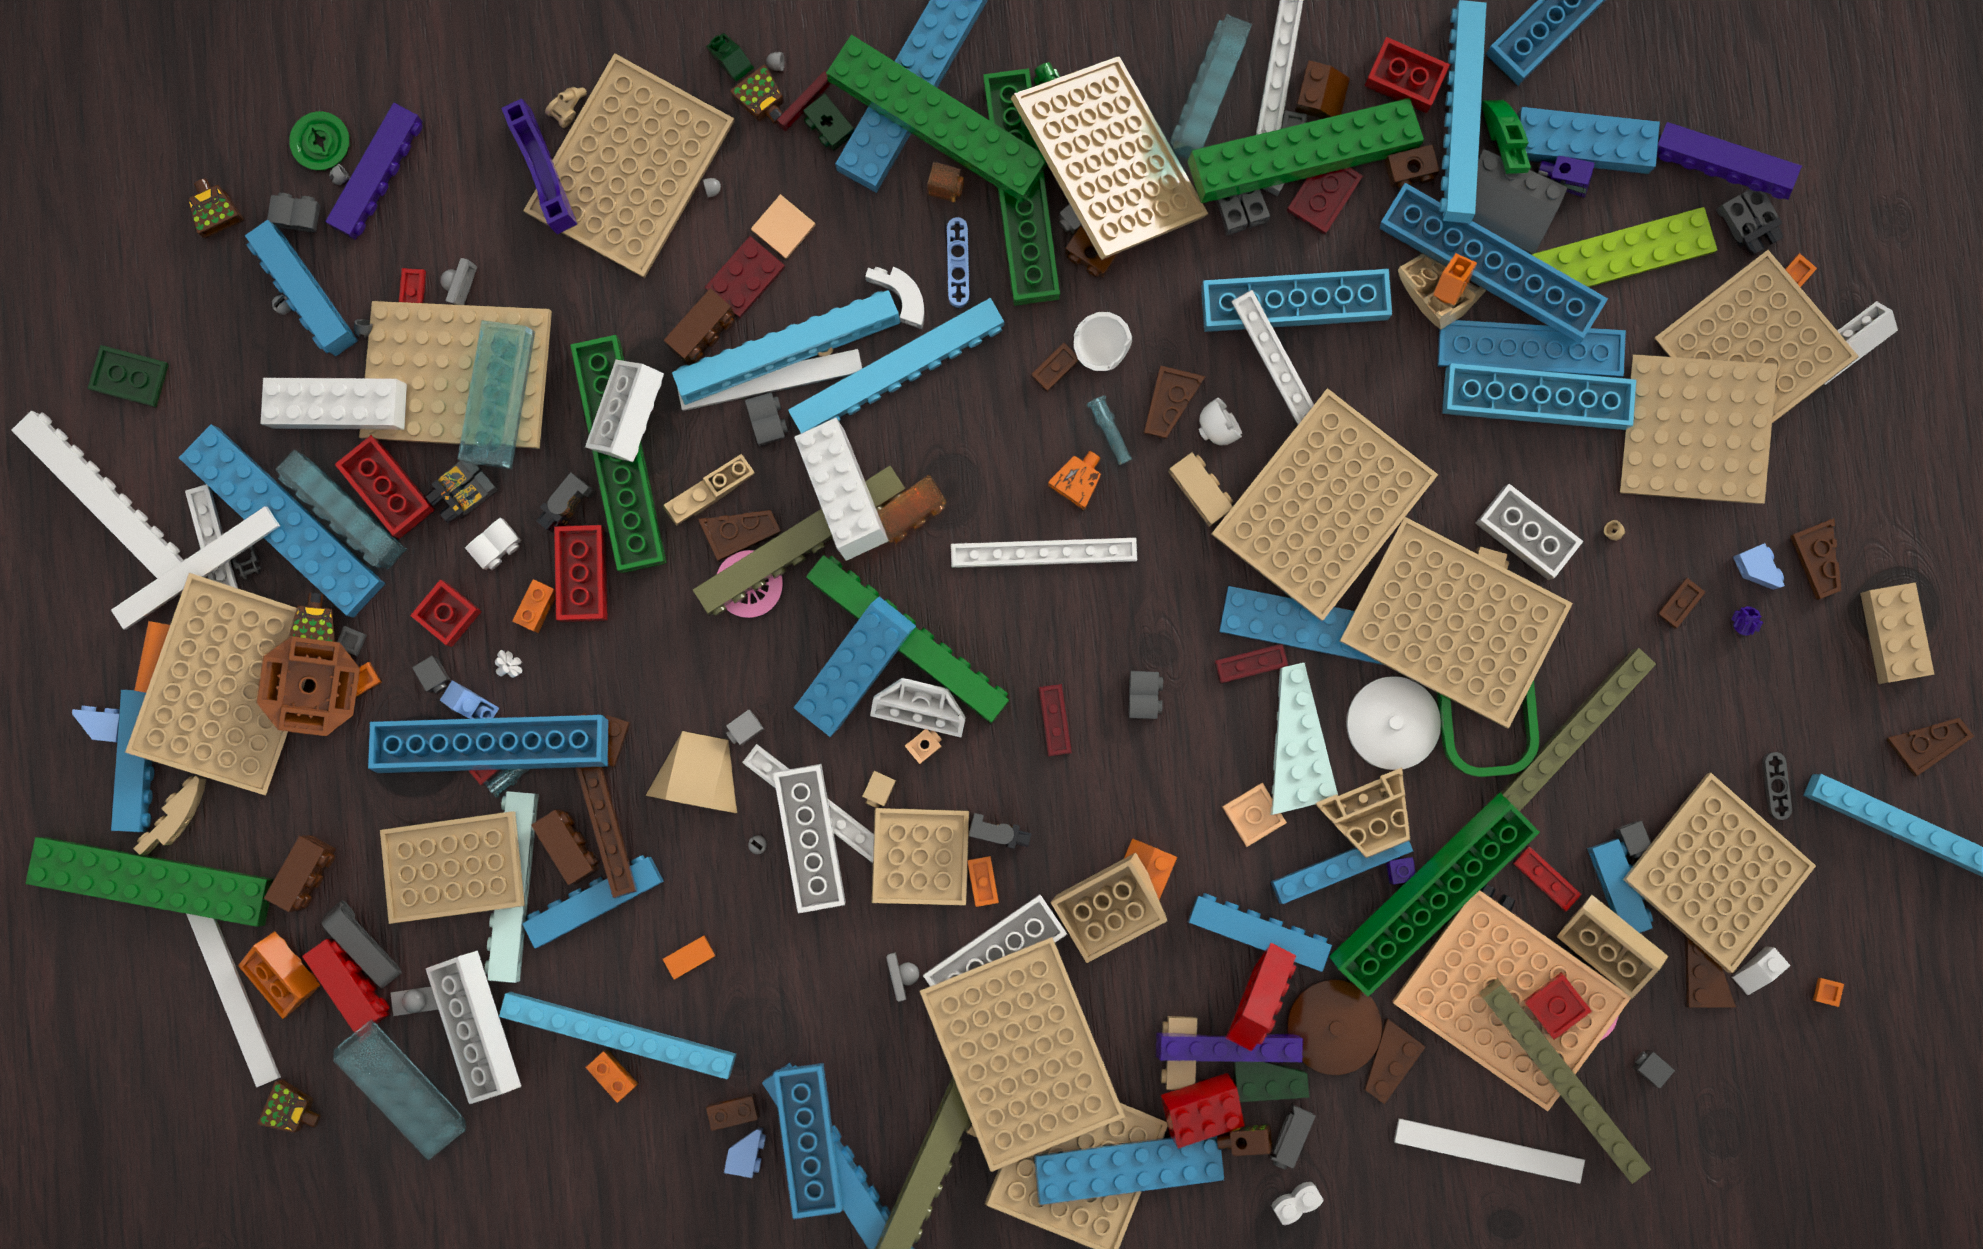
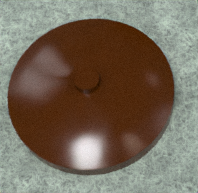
M1331 979L1314 983L1297 996L1289 1010L1287 1035H1298L1303 1038L1302 1062L1320 1073L1342 1075L1361 1068L1375 1054L1381 1040L1382 1022L1375 1002L1356 985L1347 981Z

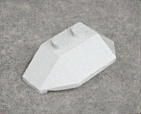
M901 678L874 696L870 714L872 717L957 737H962L966 719L949 689Z

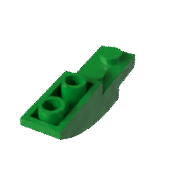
M1482 100L1481 105L1492 141H1497L1506 174L1528 173L1531 166L1525 148L1529 142L1517 114L1504 100Z

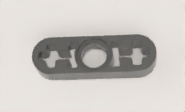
M1771 752L1762 759L1767 810L1773 819L1785 820L1792 813L1787 763L1781 753ZM1773 756L1775 760H1779V765L1775 766L1776 773L1781 772V776L1770 777V773H1775L1774 766L1769 765V761L1773 760ZM1775 779L1780 780L1783 784V788L1779 793L1774 792L1771 788V783ZM1784 795V799H1779L1780 806L1785 807V811H1782L1780 816L1779 812H1775V808L1779 806L1778 799L1773 800V796L1779 797Z

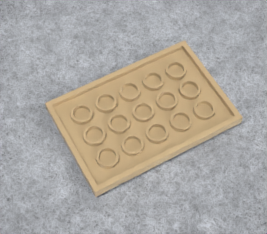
M515 812L380 830L389 924L525 906Z

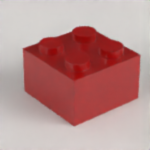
M440 579L410 616L445 645L453 647L482 611L451 585Z

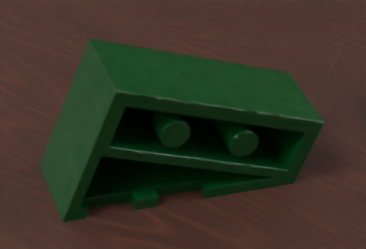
M1232 1061L1234 1084L1237 1087L1240 1102L1309 1098L1308 1075L1303 1070L1271 1062Z

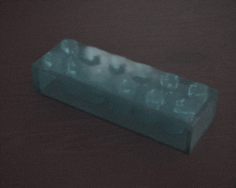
M1226 14L1224 21L1219 20L1214 32L1213 41L1208 46L1204 59L1205 62H1202L1195 82H1198V84L1194 83L1187 101L1190 105L1185 104L1181 113L1179 124L1182 125H1176L1170 144L1174 145V154L1189 159L1192 150L1204 148L1252 27L1251 23Z
M481 320L458 459L470 464L512 469L535 331L527 326Z
M294 449L275 469L280 474L278 479L287 487L297 490L295 495L304 503L307 502L309 505L314 506L313 512L320 518H324L328 522L330 521L329 526L337 534H341L344 537L347 536L346 542L353 549L361 553L364 552L363 558L372 566H376L378 569L380 567L389 569L407 550L308 456Z
M372 1019L334 1049L333 1060L427 1160H430L466 1130L464 1117Z

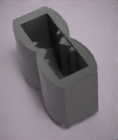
M278 193V196L271 195L267 220L277 228L316 233L321 206L315 201V198L310 196H301V199H294L290 194Z
M771 392L745 400L758 446L785 439L784 433L788 432L785 419H779L777 411L782 409L778 397L773 398Z
M1130 671L1128 718L1157 719L1158 714H1162V700H1158V691H1163V677H1159V672Z

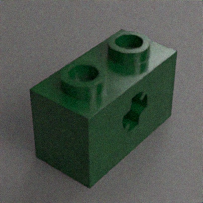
M823 94L803 110L806 117L804 119L806 125L811 131L815 129L820 134L818 139L825 148L829 146L833 152L848 141L854 132V128L826 94ZM823 122H831V126L828 127L827 125H824Z

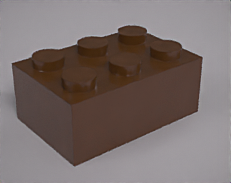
M709 289L668 334L664 342L674 354L690 366L693 363H698L703 358V352L708 346L711 348L717 343L720 338L718 335L724 329L728 330L735 322L733 318L736 315L727 302L712 289Z
M554 810L531 826L568 885H575L598 871L599 867L597 864L600 862L593 851L589 852L585 844L587 841L580 831L577 833L574 829L573 824L575 822L568 811L565 813L563 810Z
M312 835L299 836L264 899L287 912L306 909L312 900L310 895L313 889L318 888L323 881L324 876L322 873L326 867L329 868L335 859L334 852L336 848Z

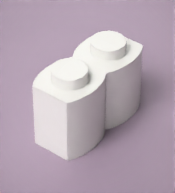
M499 518L482 534L471 541L465 549L482 569L487 570L490 568L493 570L502 562L500 559L506 553L510 555L520 547L518 543L521 539L503 518Z
M1304 1182L1298 1185L1291 1194L1278 1197L1271 1207L1283 1225H1287L1298 1220L1303 1212H1310L1318 1208L1322 1204L1323 1198L1312 1182Z

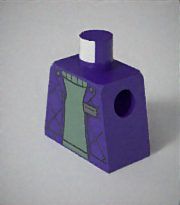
M1558 156L1555 164L1542 161L1538 174L1551 177V180L1568 187L1566 192L1585 198L1595 163Z

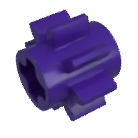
M1741 607L1740 611H1735L1731 619L1734 621L1733 626L1739 634L1746 636L1753 635L1755 631L1759 632L1763 624L1760 621L1762 616L1753 607Z

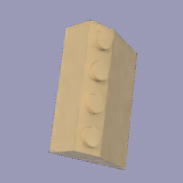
M1136 853L1064 890L1051 901L1052 906L1086 963L1167 922L1166 915L1149 874Z

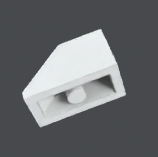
M1766 946L1732 976V979L1749 995L1774 981L1790 964L1775 947Z

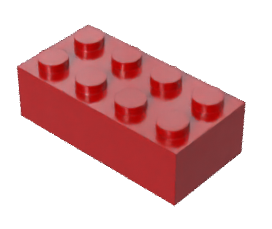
M372 435L335 464L389 532L398 539L435 510L381 442Z
M602 525L554 527L556 620L560 622L607 621L605 528Z
M334 938L324 940L302 956L355 1034L368 1031L391 1015L388 1011V1003L384 998H379L374 991L376 990L375 984L370 978H365L361 972L363 969Z
M1270 943L1253 968L1226 1039L1250 1051L1257 1044L1261 1045L1266 1034H1269L1274 1027L1275 1020H1273V1016L1278 1014L1282 1006V1002L1279 1000L1281 996L1284 997L1289 988V984L1286 982L1295 972L1296 966L1293 963L1296 955Z

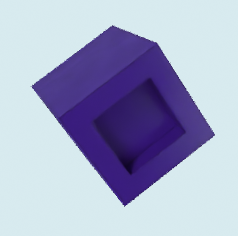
M1413 857L1393 859L1386 862L1389 884L1405 883L1415 874Z

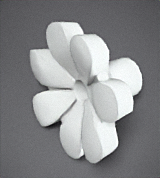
M500 650L497 654L498 658L495 660V664L498 666L496 673L499 676L507 673L512 678L521 674L522 669L518 667L522 663L518 657L512 659L513 655L511 652L507 651L505 653L503 650Z

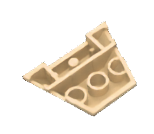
M1421 254L1400 266L1398 273L1407 292L1420 310L1441 330L1464 316L1486 289L1478 288L1468 283L1455 305L1440 301L1433 294L1446 266L1425 254Z
M682 731L646 796L737 813L729 740Z
M1402 768L1382 775L1380 779L1340 796L1336 794L1315 803L1365 858L1410 841Z

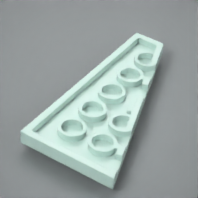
M1305 663L1280 668L1278 725L1275 737L1273 767L1274 785H1272L1273 801L1270 815L1314 805L1321 800L1336 794L1338 795Z

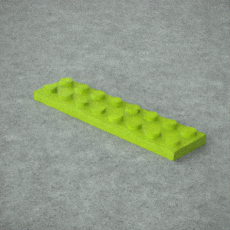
M1702 207L1531 255L1583 285L1592 287L1715 253L1718 250L1705 208Z

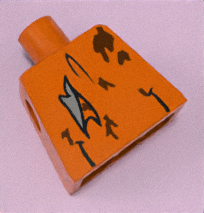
M1092 451L1088 452L1083 461L1073 456L1050 479L1048 486L1085 510L1101 476L1094 469L1101 458Z

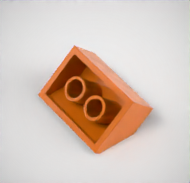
M148 622L134 691L147 692L170 625Z
M1132 838L1124 858L1134 853L1138 855L1160 899L1177 857Z
M276 932L255 944L238 965L282 1019L286 1018L307 1000L320 986L316 977L306 969L301 959L290 950L286 941Z

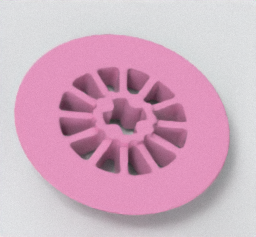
M740 551L731 555L721 564L717 574L753 551ZM782 575L776 579L773 576L769 578V582H766L765 585L769 586L768 592L761 589L757 590L765 595L762 600L758 598L756 591L752 589L745 593V595L748 594V604L741 603L742 600L736 604L732 601L725 607L729 612L740 617L751 618L765 614L775 606L780 598L783 586ZM752 593L757 599V603L751 604Z

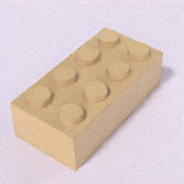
M1916 582L1860 593L1878 683L1882 684L1934 675Z
M1593 895L1587 899L1557 935V938L1631 998L1660 970L1668 957Z

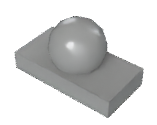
M461 258L457 270H447L441 275L440 283L444 290L448 291L445 301L451 305H464L477 270V266L469 260Z
M896 952L890 953L886 958L896 1000H906L904 985L911 986L918 981V967L910 962H905L899 966Z
M431 986L390 993L393 1016L438 1010Z

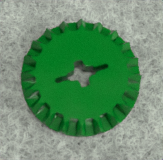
M318 111L306 114L295 123L290 133L289 144L294 158L301 165L315 171H326V169L334 168L336 164L342 162L343 157L347 155V150L350 146V136L347 127L338 117L328 112ZM315 131L322 139L326 138L323 141L324 149L319 145H315L317 143Z

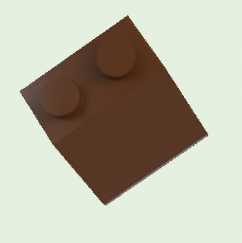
M1308 60L1295 112L1322 119L1341 115L1350 78L1330 65Z

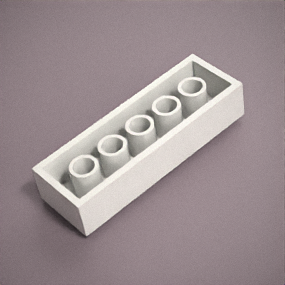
M263 378L261 424L279 429L404 430L407 384L398 379Z
M831 419L795 436L794 438L836 547L844 559L847 561L888 542L889 540L846 432L838 419Z
M822 764L774 772V781L798 913L845 905L846 900Z
M1039 894L924 973L923 976L931 987L1051 937L1056 942L1067 935V933Z
M478 951L425 968L469 1104L521 1087Z

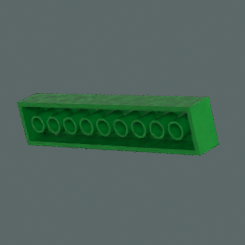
M852 34L826 72L830 83L1022 203L1048 165L1041 152Z
M1029 69L983 74L988 120L1040 152L1011 100L1015 93L1032 88ZM1042 172L1023 203L998 188L1014 306L1059 300L1060 297L1044 174Z
M1408 98L1192 150L1187 162L1200 202L1205 203L1386 159L1388 155L1419 148L1424 138L1411 100Z
M616 335L570 345L589 434L615 360L624 361L621 343ZM641 441L633 462L592 450L617 571L622 574L667 564Z
M823 555L806 578L859 620L869 605L879 597L878 592L868 584L866 587L861 585L860 578L851 570L847 573L843 571L842 564L833 556L827 558ZM885 599V600H884V601H886L889 605H891L894 609L898 610V609H897V606H895V605H894L892 602H890L888 599ZM906 613L903 614L904 617L916 625L915 620ZM915 627L898 651L992 724L1009 703V699L1006 698L1008 693L998 685L995 688L989 685L990 679L980 671L976 674L971 671V664L961 656L958 659L952 656L953 650L943 642L939 645L934 642V635L928 630L922 628L920 631Z
M1499 793L1329 957L1348 979L1365 995L1370 996L1540 832L1507 798Z
M35 837L25 884L257 927L265 926L270 902L264 899L274 879L53 838Z

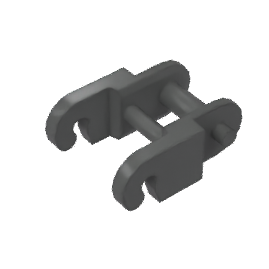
M253 545L249 547L252 551L250 560L239 563L237 556L232 560L235 569L240 570L239 575L244 580L251 573L257 572V574H260L261 566L257 564L260 560ZM252 563L254 567L245 571L243 566Z

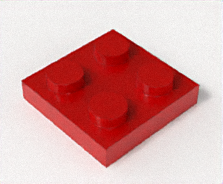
M1562 972L1524 1000L1525 1004L1554 1040L1592 1012Z

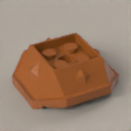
M291 636L263 656L256 703L277 730L327 736L353 716L360 668L340 642ZM306 679H312L315 683L314 689L310 692H305L301 688L302 682Z

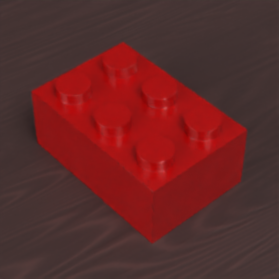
M1386 37L1364 86L1397 101L1410 98L1413 108L1427 113L1433 104L1450 64Z
M1228 1073L1161 1095L1168 1131L1178 1149L1245 1126L1237 1087Z

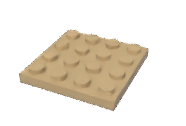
M875 808L871 903L966 905L969 811Z

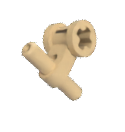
M575 87L566 89L550 102L545 113L559 121V125L562 128H566L574 120L576 112L573 108L579 98L586 96V90Z

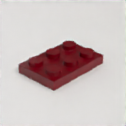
M1349 167L1308 177L1287 208V211L1326 235L1363 175Z
M749 236L705 286V289L707 291L712 289L732 307L735 315L741 318L783 271L785 265Z

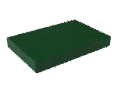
M100 345L87 389L156 408L169 363Z

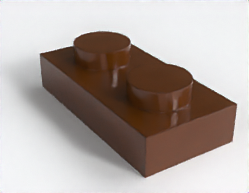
M1063 343L1031 376L1048 392L1079 360L1077 355Z
M1685 578L1657 615L1676 629L1705 594V591L1690 579Z
M607 715L608 765L615 767L630 722Z

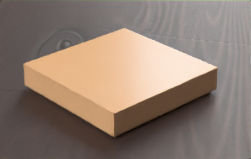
M780 194L754 224L751 231L787 259L816 224Z
M1263 783L1222 806L1246 847L1287 823L1281 813L1270 815L1273 799Z

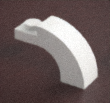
M875 267L874 270L868 268L865 275L867 282L890 289L899 296L902 302L900 322L922 329L924 324V304L916 283L906 273L893 267L890 275L887 274L886 270Z

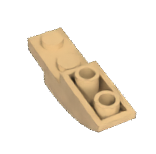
M740 454L705 476L701 482L664 504L663 508L677 526L726 496L755 472L743 455Z
M204 776L189 777L182 784L183 788L178 793L174 792L165 800L167 804L161 809L168 816L164 815L159 818L154 824L156 827L150 833H144L137 840L138 844L133 849L139 855H148L160 842L163 845H172L182 834L200 804L206 783Z

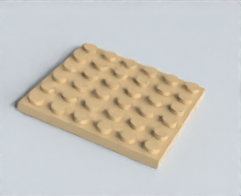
M1769 250L1756 258L1654 338L1669 357L1777 364L1772 423L1859 357Z
M1633 355L1631 379L1636 380L1633 426L1626 429L1620 493L1764 504L1777 364Z
M1707 773L1623 880L1728 973H1733L1816 865L1712 773Z
M1120 1103L1125 1115L1124 1118L1034 1155L1162 1139L1167 1129V1122ZM1034 1155L998 1170L985 1205L1093 1249H1119L1141 1194V1191L1040 1205L1038 1203Z

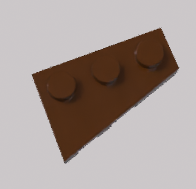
M1160 365L1144 434L1166 439L1205 376Z
M771 510L698 519L717 561H721L781 533Z
M1835 518L1790 535L1817 600L1841 591L1839 563L1836 560L1835 550L1837 548V539H1834L1833 528L1835 526Z
M1959 717L1892 736L1886 740L1914 777H1916L1972 739L1974 735Z
M1685 936L1687 1007L1736 1008L1722 967L1691 939Z
M1388 1018L1385 1020L1381 1040L1364 1090L1383 1104L1386 1103L1426 1048Z

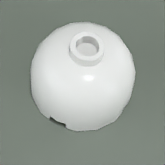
M1219 398L1211 401L1202 410L1199 419L1201 424L1199 432L1205 440L1210 439L1217 445H1228L1241 438L1240 434H1242V431L1233 414H1229L1224 410L1227 406Z

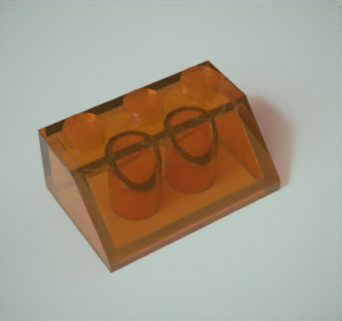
M927 475L877 511L889 542H900L907 536L906 532L912 527L915 530L926 523L925 518L930 514L936 516L945 509L943 505L946 504V499L931 476Z

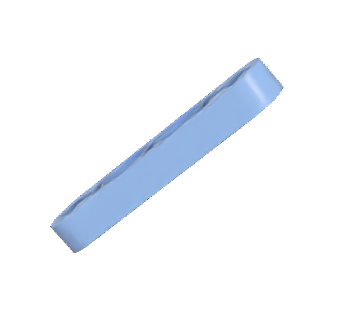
M956 217L947 224L948 297L952 306L962 308L969 302L968 227L965 220ZM957 223L960 224L961 228H964V230H960V240H955V231L951 230ZM954 246L963 247V256L955 257L952 255L951 250ZM956 268L963 269L965 272L964 278L961 280L954 279L952 277L953 270ZM951 284H966V287L961 286V294L965 295L961 302H957L956 298H952V296L956 295V286L951 287Z

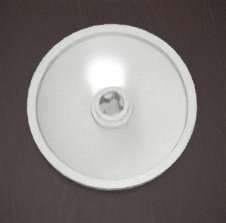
M1384 677L1367 684L1355 695L1348 709L1346 727L1349 740L1361 758L1378 768L1397 770L1399 768L1406 769L1420 763L1432 752L1439 739L1441 718L1435 700L1420 684L1403 677Z

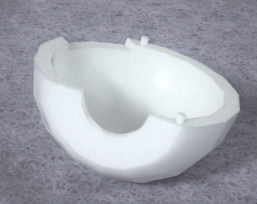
M1097 312L1087 316L1078 325L1074 333V349L1077 359L1085 367L1095 371H1110L1123 360L1132 343V335L1128 325L1120 316L1110 312Z

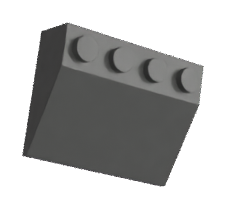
M1483 149L1478 155L1476 207L1472 221L1527 253L1535 254L1568 187L1531 170L1528 173L1506 174L1502 158Z

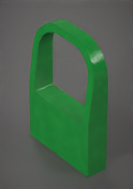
M1534 680L1522 702L1527 737L1526 749L1517 762L1508 766L1478 768L1468 765L1459 757L1454 744L1451 700L1437 692L1443 750L1448 761L1458 771L1474 777L1509 775L1525 769L1533 761L1539 747Z

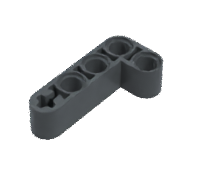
M341 900L323 915L322 925L325 930L379 987L383 989L402 973L394 960L355 920L354 911L345 901Z

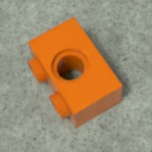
M1456 253L1443 271L1433 296L1439 298L1444 303L1455 305L1467 287L1477 262Z
M533 579L514 616L513 622L539 633L556 598V590Z
M608 1049L603 1051L586 1067L617 1103L639 1084Z

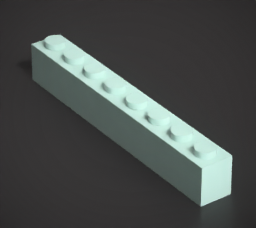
M507 791L506 796L502 798V810H505V812H515L525 906L494 910V913L490 915L489 925L493 927L492 937H489L487 942V951H490V959L485 963V974L488 975L487 980L513 983L520 981L525 928L522 923L526 922L535 837V831L531 825L536 822L539 794Z

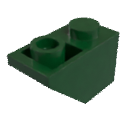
M725 33L715 36L706 46L712 56L735 82L754 69L742 49Z

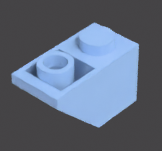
M1765 543L1733 556L1742 578L1773 590L1785 586L1783 583V573L1779 568H1776L1773 561L1774 554Z
M453 680L440 699L441 702L452 710L469 719L494 718L499 710V707Z
M82 706L81 710H72L73 716L92 740L118 741L119 709L105 708L104 712H96V707Z
M758 1127L729 1148L724 1173L753 1178L755 1172L759 1173L762 1158H758L759 1148L764 1149L766 1135L762 1134L763 1128Z

